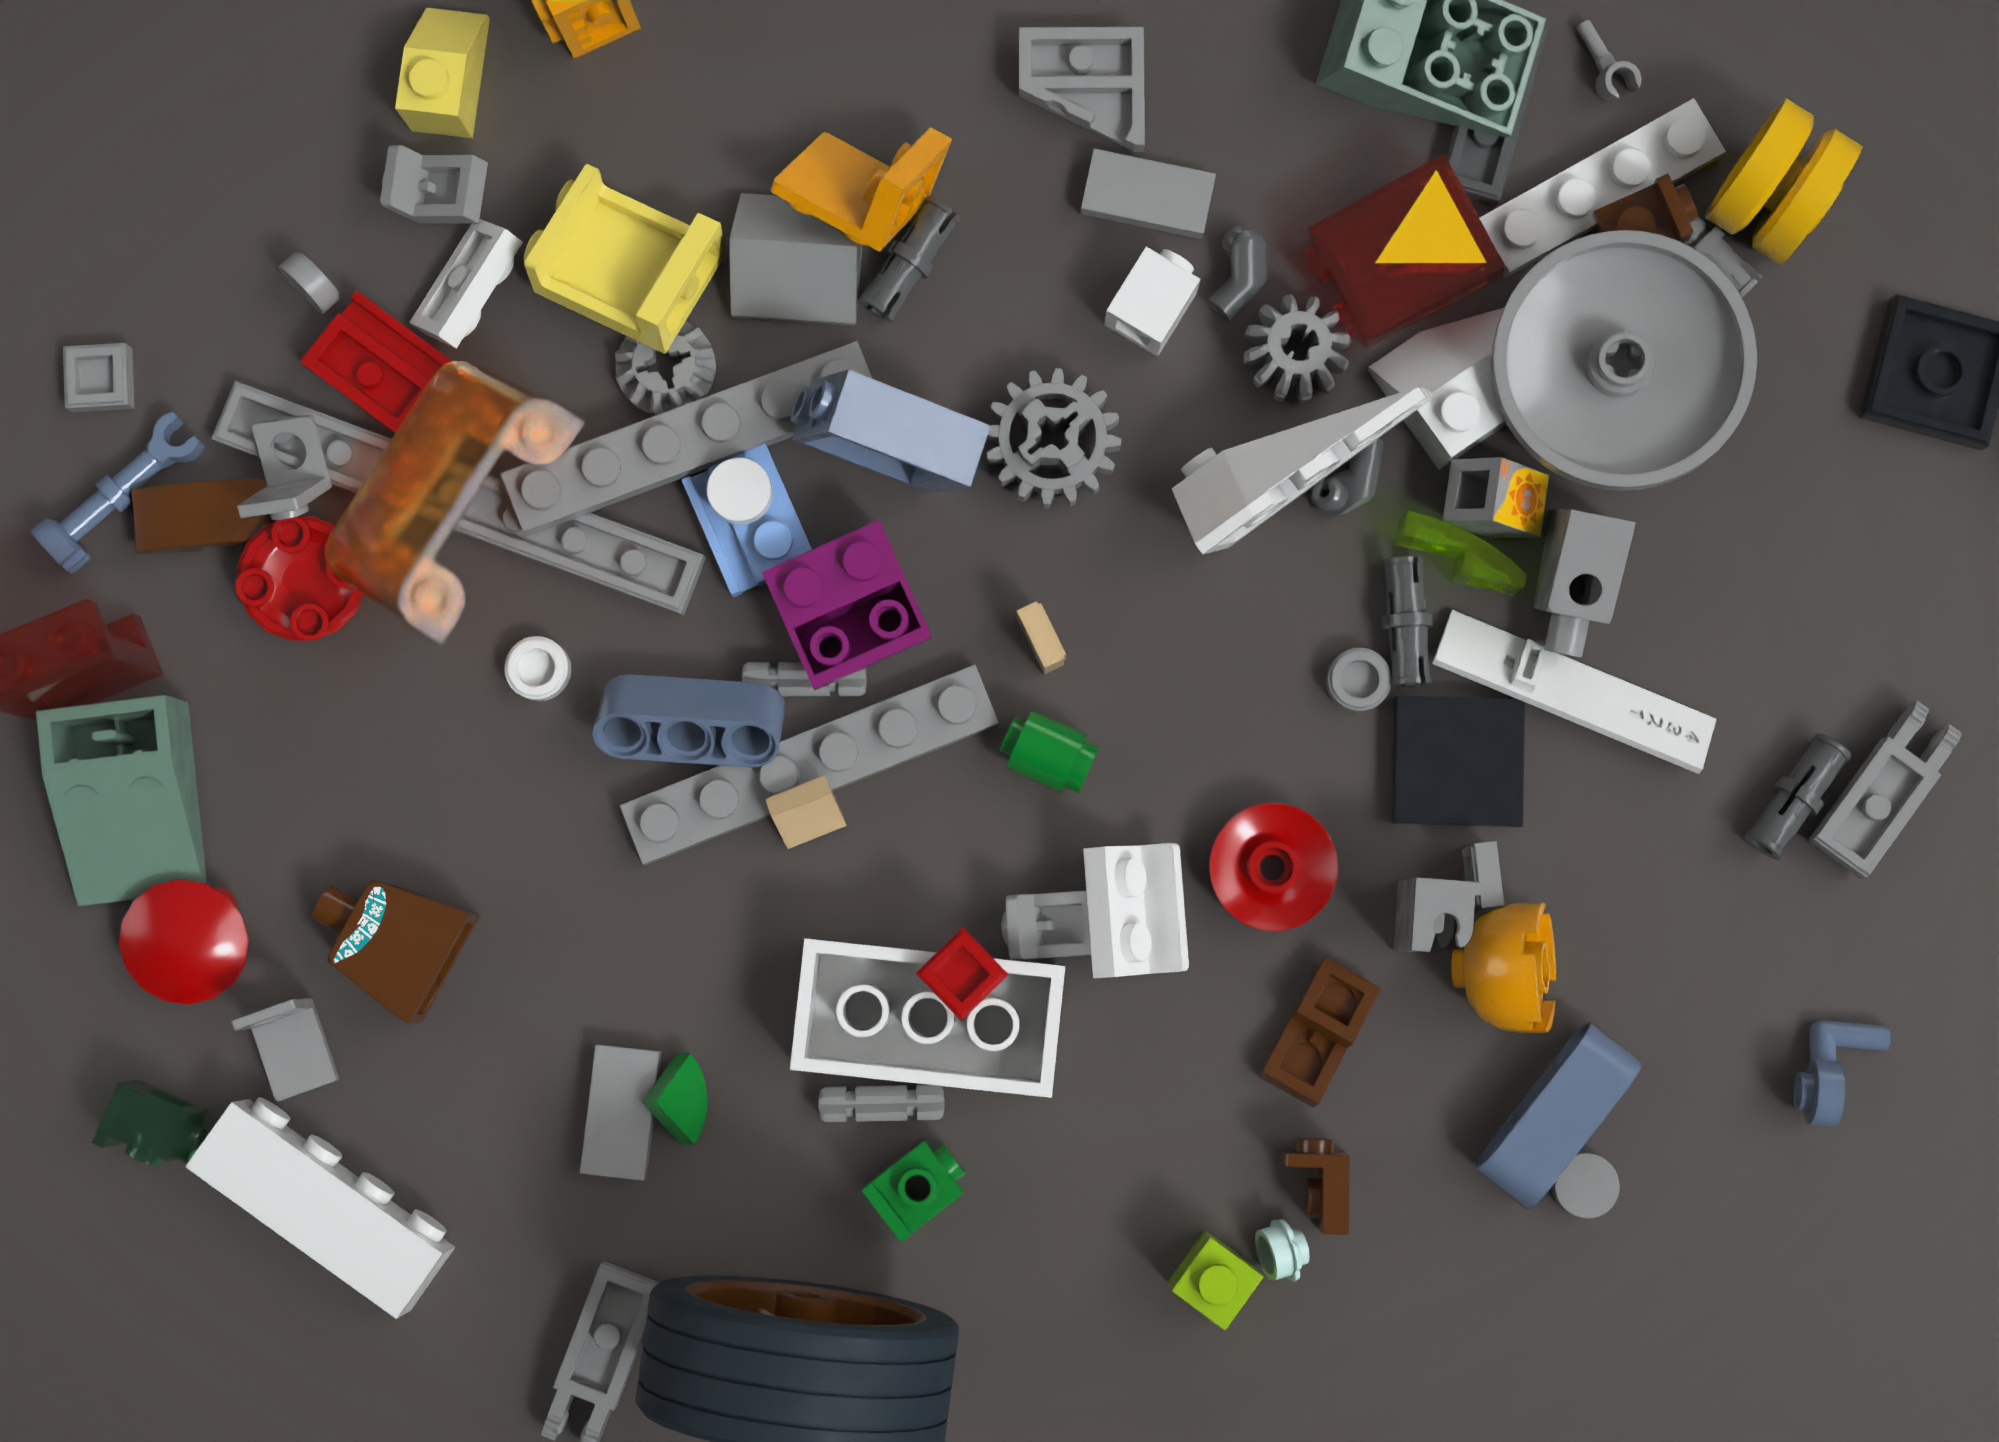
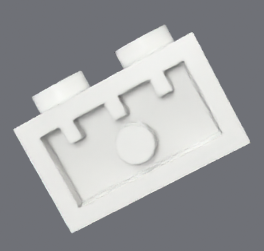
M1161 843L1140 846L1083 848L1093 978L1186 971L1189 968L1179 845L1177 843Z

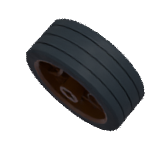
M676 1277L661 1281L651 1290L635 1403L646 1418L660 1426L711 1442H945L959 1326L952 1317L944 1312L923 1304L868 1291L759 1277Z

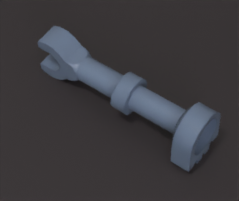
M174 412L165 414L157 420L153 428V437L141 454L114 477L111 478L106 474L96 482L95 486L98 490L60 523L45 517L30 530L44 549L70 574L73 575L91 559L90 555L78 541L116 508L122 513L132 504L130 498L132 489L141 488L162 469L168 468L174 463L194 461L202 454L205 446L195 435L181 446H171V435L184 424Z

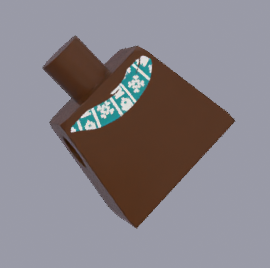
M376 880L369 882L359 900L330 885L320 896L312 912L313 920L340 934L329 953L328 962L395 1016L408 1024L423 1022L481 916L474 911Z

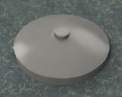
M1631 230L1607 231L1591 234L1559 247L1545 256L1523 277L1511 294L1495 331L1491 357L1492 382L1500 411L1509 429L1525 450L1543 466L1572 482L1587 487L1612 491L1641 490L1669 483L1688 474L1715 454L1730 438L1742 420L1753 393L1757 372L1756 338L1752 321L1740 294L1727 276L1707 257L1692 247L1663 235Z

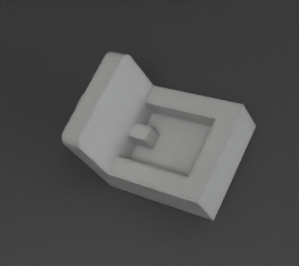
M391 145L388 148L385 172L382 178L380 203L383 207L419 224L479 223L488 162L475 155H421L403 145Z
M1086 890L1007 895L1006 911L1002 917L1001 929L1003 939L1008 945L1011 960L1091 955Z

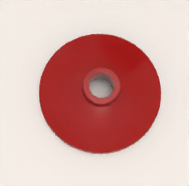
M1264 803L1239 812L1223 826L1212 846L1209 873L1216 897L1224 909L1236 920L1258 930L1285 931L1309 922L1326 906L1336 886L1338 859L1330 835L1323 825L1311 814L1288 804ZM1266 856H1275L1282 862L1283 872L1276 880H1268L1260 872V863Z

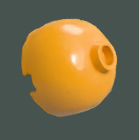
M1544 902L1513 903L1497 906L1482 914L1473 924L1471 939L1464 946V949L1453 950L1451 972L1454 987L1465 988L1470 1007L1483 1021L1501 1030L1519 1033H1548L1552 1027L1555 1000H1543V993H1548L1550 981H1556V957L1552 921L1549 913L1543 914L1546 906Z

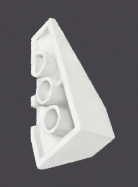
M1415 387L1223 450L1219 454H1216L1212 447L1203 451L1181 468L1186 478L1172 488L1195 545L1202 554L1231 547L1433 399V395L1427 387Z

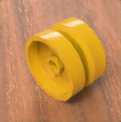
M1784 98L1778 104L1747 146L1704 215L1706 219L1733 235L1742 231L1764 206L1767 209L1752 235V247L1779 265H1782L1792 255L1805 237L1823 219L1842 190L1843 183L1863 148L1862 145L1833 128L1822 133L1804 156L1801 157L1798 154L1813 129L1814 115L1787 98Z

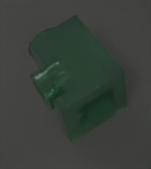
M141 1080L118 1082L91 1143L102 1148L126 1143L127 1146L124 1151L126 1155L152 1166H161L163 1161L169 1162L173 1160H179L188 1164L206 1138L207 1129L201 1127L208 1109Z

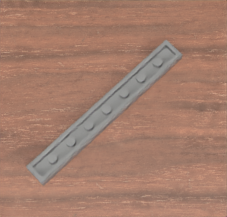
M234 381L211 438L215 442L260 459L252 431L253 424L261 421L312 414L332 486L684 616L706 560L703 554L592 513L525 537L503 480ZM280 433L276 437L274 451L277 458L287 466H301L306 459V448L301 439L291 433Z

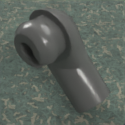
M1242 225L1232 227L1223 237L1222 248L1226 250V255L1230 258L1231 276L1207 300L1214 312L1227 322H1230L1267 282V243L1256 229H1248Z
M1375 440L1352 457L1349 461L1348 469L1329 479L1324 478L1312 487L1311 499L1320 513L1329 517L1344 516L1371 501L1376 493L1385 445L1383 440Z

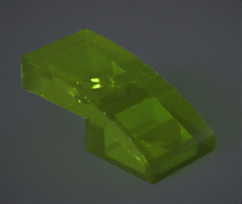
M1408 511L1400 519L1394 545L1456 558L1451 583L1512 596L1524 588L1527 574L1510 558L1476 535L1453 524L1412 511Z

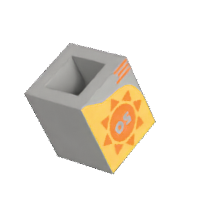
M1502 457L1451 459L1442 522L1488 538H1541L1549 475Z

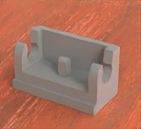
M1418 877L1398 881L1393 951L1430 952L1435 934H1438L1436 936L1438 947H1446L1454 934L1455 919L1458 924L1455 934L1456 945L1459 948L1464 947L1471 939L1473 933L1475 897L1482 896L1483 882Z

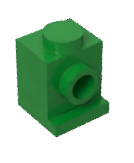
M925 1138L864 1185L861 1191L902 1243L913 1232L964 1194V1188L958 1180L966 1174V1171L944 1143H941L934 1149ZM920 1175L929 1181L931 1190L927 1197L914 1199L908 1195L905 1185L910 1177Z

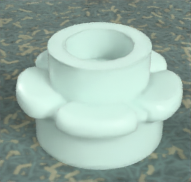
M1278 1219L1272 1220L1270 1227L1257 1230L1255 1234L1256 1252L1266 1276L1271 1281L1285 1277L1291 1282L1297 1281L1300 1278L1302 1265L1308 1264L1310 1258L1308 1244L1301 1229L1298 1226L1290 1227L1285 1220Z

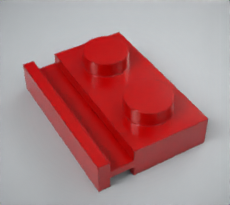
M356 290L351 296L352 301L342 314L338 313L300 360V363L405 441L441 396L443 387L452 376L455 377L459 373L460 369L456 363Z

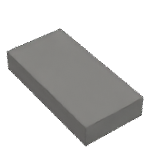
M1093 149L1080 214L1202 239L1216 174Z
M605 1044L595 1045L580 1174L641 1181L647 1179L654 1115L642 1101L659 1079L662 1051Z

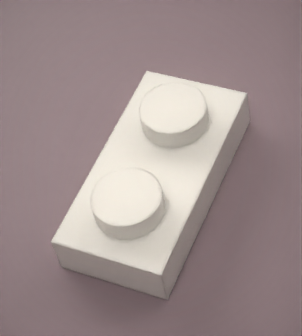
M479 219V223H472L409 323L427 336L457 349L462 339L476 328L481 317V309L496 285L504 281L510 274L514 265V256L523 244V241L507 229Z

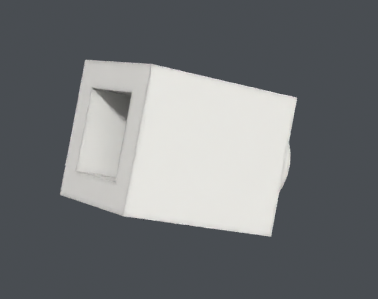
M1145 247L1106 310L1104 325L1158 357L1197 294L1200 278L1192 274L1194 267L1186 259L1170 250L1163 249L1158 254Z

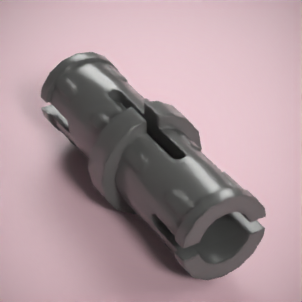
M932 196L926 198L916 218L899 242L894 239L886 249L888 258L872 283H870L866 291L858 299L863 306H868L867 309L882 320L892 323L903 302L920 278L927 279L934 268L931 264L932 260L946 238L960 222V216L952 212L953 209L944 202Z
M1400 556L1384 559L1387 616H1382V630L1388 631L1391 687H1413L1432 684L1428 656V628L1433 627L1432 613L1426 612L1424 557Z
M1816 733L1812 739L1814 741L1789 776L1779 777L1772 788L1775 796L1751 830H1748L1744 835L1745 840L1753 848L1769 858L1779 860L1783 855L1782 852L1808 816L1816 817L1824 805L1820 798L1844 764L1848 763L1851 758L1849 750L1835 739L1821 733Z

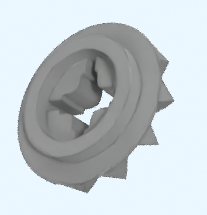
M686 321L667 351L671 357L681 356L685 358L682 359V363L673 367L674 377L672 381L674 388L669 389L666 380L662 379L659 372H647V366L656 362L655 352L657 350L626 336L619 350L615 352L616 380L623 394L633 405L649 414L659 415L704 398L710 391L715 378L716 360L710 342L699 327Z

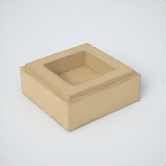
M1035 601L1017 610L1016 619L1043 674L1045 675L1063 666L1066 653L1042 604H1038Z
M826 776L818 777L765 799L770 815L787 849L847 826Z

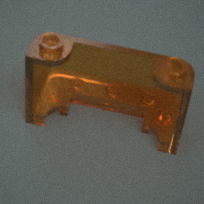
M452 361L441 366L429 380L330 533L325 545V559L330 570L346 584L432 639L443 644L461 616L465 606V591L460 580L451 571L436 563L433 559L505 450L531 464L551 463L558 460L568 450L585 422L560 405L473 362Z

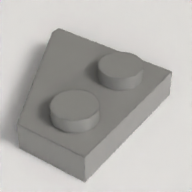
M1019 27V97L1133 152H1144V27Z

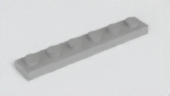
M858 341L500 473L525 537L703 471L763 444L769 446L793 437L797 423L791 421V412L796 397L804 385L810 387L812 380L848 369L872 378Z
M972 665L783 740L779 744L777 756L768 764L760 767L720 765L620 805L642 865H649L771 816L765 800L770 796L821 776H826L832 791H835L999 725V722L977 667Z

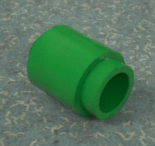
M1032 710L1026 721L1016 716L1014 717L1000 752L1010 756L1006 766L1007 769L1062 793L1065 787L1079 794L1099 747L1085 741L1087 734Z

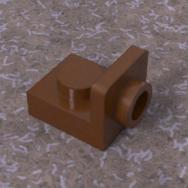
M1667 173L1656 178L1653 185L1593 211V218L1600 233L1620 230L1644 231L1685 243L1690 240L1693 234V228L1690 223L1698 220V213L1687 187L1684 184L1674 187Z
M1295 1138V1150L1280 1149V1163L1284 1167L1318 1168L1317 1178H1307L1306 1217L1317 1218V1228L1322 1234L1349 1235L1350 1155L1345 1151H1334V1139Z

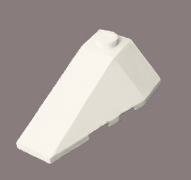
M1504 308L1420 331L1367 369L1386 397L1415 387H1427L1433 395V399L1403 421L1439 471L1449 465L1451 459H1458L1507 425L1495 396L1491 370L1493 340Z

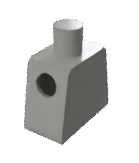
M1551 509L1534 597L1535 609L1551 612L1544 650L1582 657L1590 620L1610 624L1636 522L1572 509ZM1580 576L1584 582V592L1579 599L1573 601L1569 594V587L1573 579Z

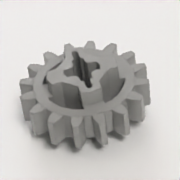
M1055 368L1051 383H1042L1040 376L1034 370L1029 372L1028 389L1022 391L1019 386L1012 382L1006 386V393L1011 401L1008 406L998 402L992 403L990 412L1000 421V425L990 426L986 440L999 443V446L987 452L986 459L988 465L1004 463L1005 468L998 476V483L1002 487L1011 484L1015 480L1020 483L1019 501L1024 503L1033 491L1041 493L1043 508L1050 509L1054 495L1063 494L1065 501L1071 507L1076 505L1077 488L1082 486L1092 495L1099 491V484L1094 476L1096 472L1112 475L1115 464L1104 454L1105 452L1120 451L1122 439L1107 434L1108 430L1118 425L1119 416L1118 413H1101L1100 410L1107 401V394L1104 390L1093 394L1091 397L1085 394L1086 376H1079L1073 385L1070 386L1064 384L1062 369ZM1056 399L1071 404L1066 408L1045 407L1041 401ZM1016 418L1021 421L1022 427L1027 431V440L1013 454L1010 445V432ZM1091 424L1095 434V447L1090 459L1087 460L1084 456L1085 453L1078 446V437ZM1046 427L1053 434L1061 429L1066 430L1064 433V448L1059 450L1053 444L1046 446L1044 449L1042 447L1039 448L1041 445V430ZM1040 468L1060 470L1065 477L1048 479L1036 476L1034 473Z

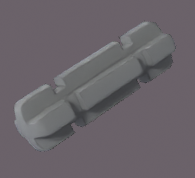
M747 662L742 668V682L769 685L776 689L782 697L830 696L831 692H838L839 696H862L866 692L867 672L866 668L814 691L802 662H778V667H771L769 662Z
M907 1085L856 1086L855 1091H847V1086L824 1087L820 1090L818 1098L819 1116L824 1122H846L847 1117H855L856 1122L907 1121L908 1116H917V1120H939L945 1112L944 1090L942 1086L917 1085L916 1090H908Z

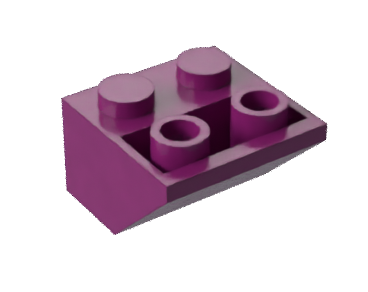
M880 520L762 572L814 691L932 638Z

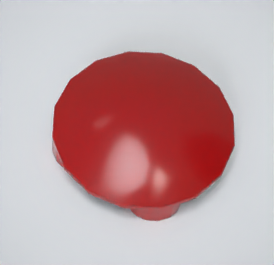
M296 516L277 520L265 525L246 543L237 565L236 593L242 601L247 614L266 632L289 641H315L339 631L356 614L365 592V565L355 543L336 525L313 516Z
M184 879L156 884L138 896L122 920L119 948L126 970L141 989L162 1001L190 1005L214 999L238 980L246 964L249 936L243 915L237 909L236 898L223 887H211L204 882Z

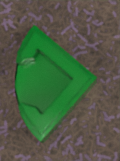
M677 1053L642 1101L680 1144L694 1145L703 1129L707 1113V1088L704 1076L691 1053Z

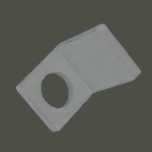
M308 414L256 422L252 425V431L267 486L237 505L240 518L270 514L272 520H283L307 513L309 511L308 503L332 488L314 416ZM280 433L294 434L304 443L306 459L301 466L290 467L283 464L277 458L274 451V442Z
M312 998L291 999L231 1021L234 1031L252 1030L276 1101H282L339 1080Z

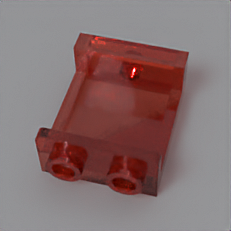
M89 599L82 600L0 634V712L37 720L36 711L93 704L163 675L141 617L130 614L105 625L97 603Z

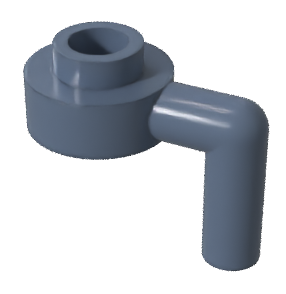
M1817 1020L1810 1026V1063L1806 1072H1797L1793 1088L1795 1110L1804 1111L1807 1124L1837 1127L1841 1121L1845 1102V1074L1842 1064L1836 1061V1047L1888 1051L1891 1041L1890 1027L1886 1025Z

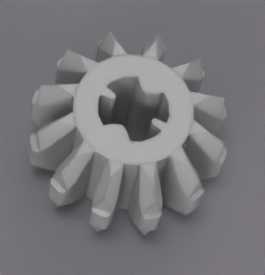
M1285 295L1283 297L1281 314L1266 304L1260 308L1258 313L1263 326L1249 325L1245 332V339L1256 347H1252L1244 352L1243 363L1249 366L1264 365L1254 376L1253 384L1260 388L1272 379L1278 382L1274 391V399L1282 402L1289 387H1295L1297 398L1302 404L1308 403L1311 400L1312 384L1318 390L1328 394L1335 386L1331 373H1344L1349 365V360L1338 353V351L1349 346L1351 342L1350 335L1344 332L1330 333L1339 322L1341 316L1335 310L1328 312L1322 319L1315 314L1320 302L1317 297L1309 298L1304 311H1298L1293 295ZM1289 338L1301 339L1299 347H1302L1305 343L1310 347L1303 361L1293 360V351L1288 355L1283 352Z

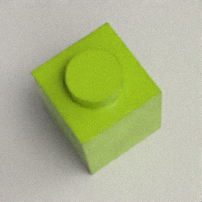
M1204 1230L1167 1282L1172 1292L1223 1330H1226L1264 1276L1255 1266Z

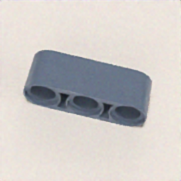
M634 674L619 675L610 679L604 686L592 735L595 744L601 751L611 757L621 759L760 767L770 763L777 756L786 705L784 698L776 689L761 683Z
M1591 1022L1585 1023L1569 1039L1479 1156L1475 1169L1526 1210L1532 1208L1550 1190L1638 1075L1642 1063Z

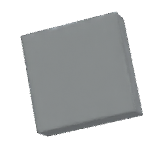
M127 343L63 347L65 409L72 413L135 409L133 348Z
M1497 841L1464 846V849L1461 850L1465 881L1483 882L1482 896L1475 897L1474 909L1504 906Z

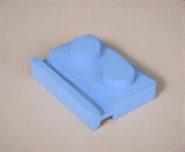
M766 444L732 457L746 458L758 463L765 470L773 488L771 505L767 512L755 522L743 525L729 523L722 519L712 508L707 496V483L713 470L721 463L709 467L707 471L696 476L682 479L733 597L739 596L742 592L758 585L766 584L762 575L763 571L812 550Z

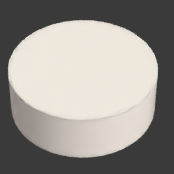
M732 458L719 464L711 473L707 483V496L712 508L722 519L729 523L743 525L757 521L767 512L772 502L773 488L767 473L758 463L746 458Z
M532 636L517 642L511 648L505 660L504 669L508 684L516 693L529 700L547 701L555 698L566 688L571 677V662L566 651L553 640L546 637Z

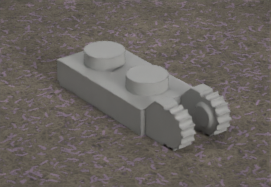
M1917 700L1912 702L1903 711L1897 722L1889 730L1887 737L1880 739L1808 839L1810 843L1860 879L1867 878L1940 778L1939 769L1952 753V750L1956 747L1962 736V732L1948 724L1932 737L1929 745L1921 754L1920 759L1905 749L1914 734L1922 727L1929 713V709Z
M605 1261L600 1264L553 1388L557 1389V1392L545 1420L541 1436L556 1440L565 1428L569 1417L568 1411L573 1397L576 1396L595 1404L591 1417L586 1422L581 1433L580 1442H600L611 1410L614 1411L619 1404L643 1341L650 1292L660 1282Z

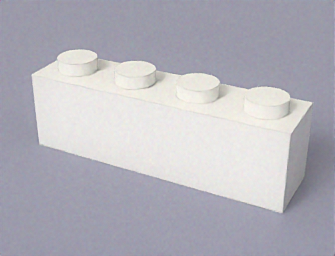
M258 1097L255 1102L250 1099L231 1102L185 1167L395 1319L411 1311L455 1249L454 1245L443 1238L447 1232L446 1228L436 1219L420 1210L415 1209L412 1214H409L391 1201L395 1194L394 1191L375 1176L362 1172L358 1177L338 1163L342 1158V1154L327 1141L315 1135H310L306 1140L289 1128L287 1123L291 1119L290 1116L272 1102Z

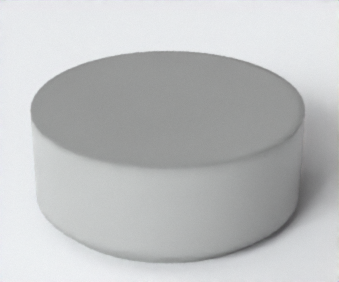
M294 252L278 266V269L292 287L321 314H324L339 300V292L335 286L301 252Z
M1352 648L1341 653L1330 664L1326 673V689L1331 700L1341 709L1352 713L1366 712L1378 706L1387 697L1391 688L1390 668L1383 657L1373 650Z
M1578 1152L1553 1184L1551 1191L1555 1201L1563 1210L1574 1216L1590 1219L1604 1215L1614 1206L1619 1195L1620 1183L1616 1170L1606 1159L1593 1153Z

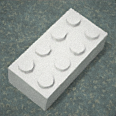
M804 938L790 1070L1052 1098L1065 966L994 959L1009 975L961 1021L915 974L937 952Z

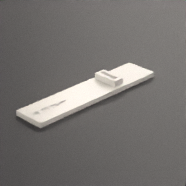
M1455 610L1450 612L1432 664L1697 774L1703 770L1716 718L1559 653L1544 650L1545 645L1533 640L1522 639Z

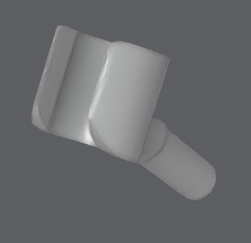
M1586 20L1580 23L1576 29L1593 56L1595 65L1600 72L1595 84L1598 96L1608 102H1614L1619 99L1617 90L1611 82L1613 73L1622 76L1626 87L1631 92L1639 89L1642 77L1636 65L1629 61L1616 62L1612 53L1608 52L1591 21Z

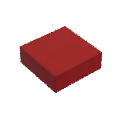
M963 927L915 973L961 1021L1009 975Z

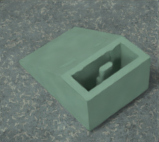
M1341 0L1315 84L1370 107L1449 125H1460L1471 130L1507 138L1512 135L1546 18L1504 0Z
M160 695L36 711L42 777L77 905L82 907L135 900L152 886L177 879L207 884L189 703L171 696Z

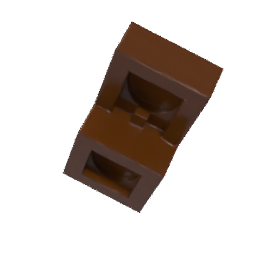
M266 479L213 480L132 489L131 500L136 554L202 551L203 547L246 545L265 525L270 524L269 514L240 518L237 505L267 486Z
M1324 957L1290 1014L1257 1077L1312 1108L1317 1106L1347 1048L1354 1043L1381 988Z

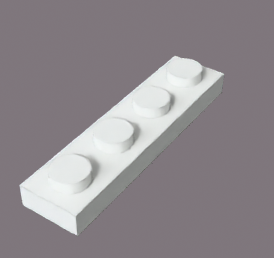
M1693 98L1478 218L1474 227L1504 278H1507L1552 253L1559 247L1595 229L1597 225L1593 218V211L1653 185L1656 178L1667 173L1673 184L1720 159L1726 150Z

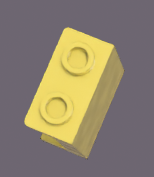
M586 164L576 180L571 179L567 181L561 189L556 201V212L544 231H536L526 246L524 266L533 291L666 354L726 255L721 224L697 213L691 225H688L608 188L603 184L599 169Z

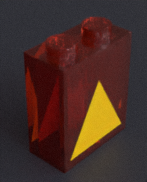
M1445 154L1308 227L1309 240L1312 246L1303 251L1318 282L1322 284L1331 279L1342 301L1333 305V309L1338 311L1339 322L1345 333H1348L1351 339L1360 334L1367 349L1502 277L1505 266Z

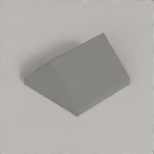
M741 193L729 238L731 317L735 319L856 327L863 245L851 241L844 232L819 218L798 212L791 207L788 201L778 196Z

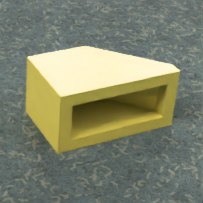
M427 7L404 46L395 105L396 111L411 131L473 139L490 21L488 15Z

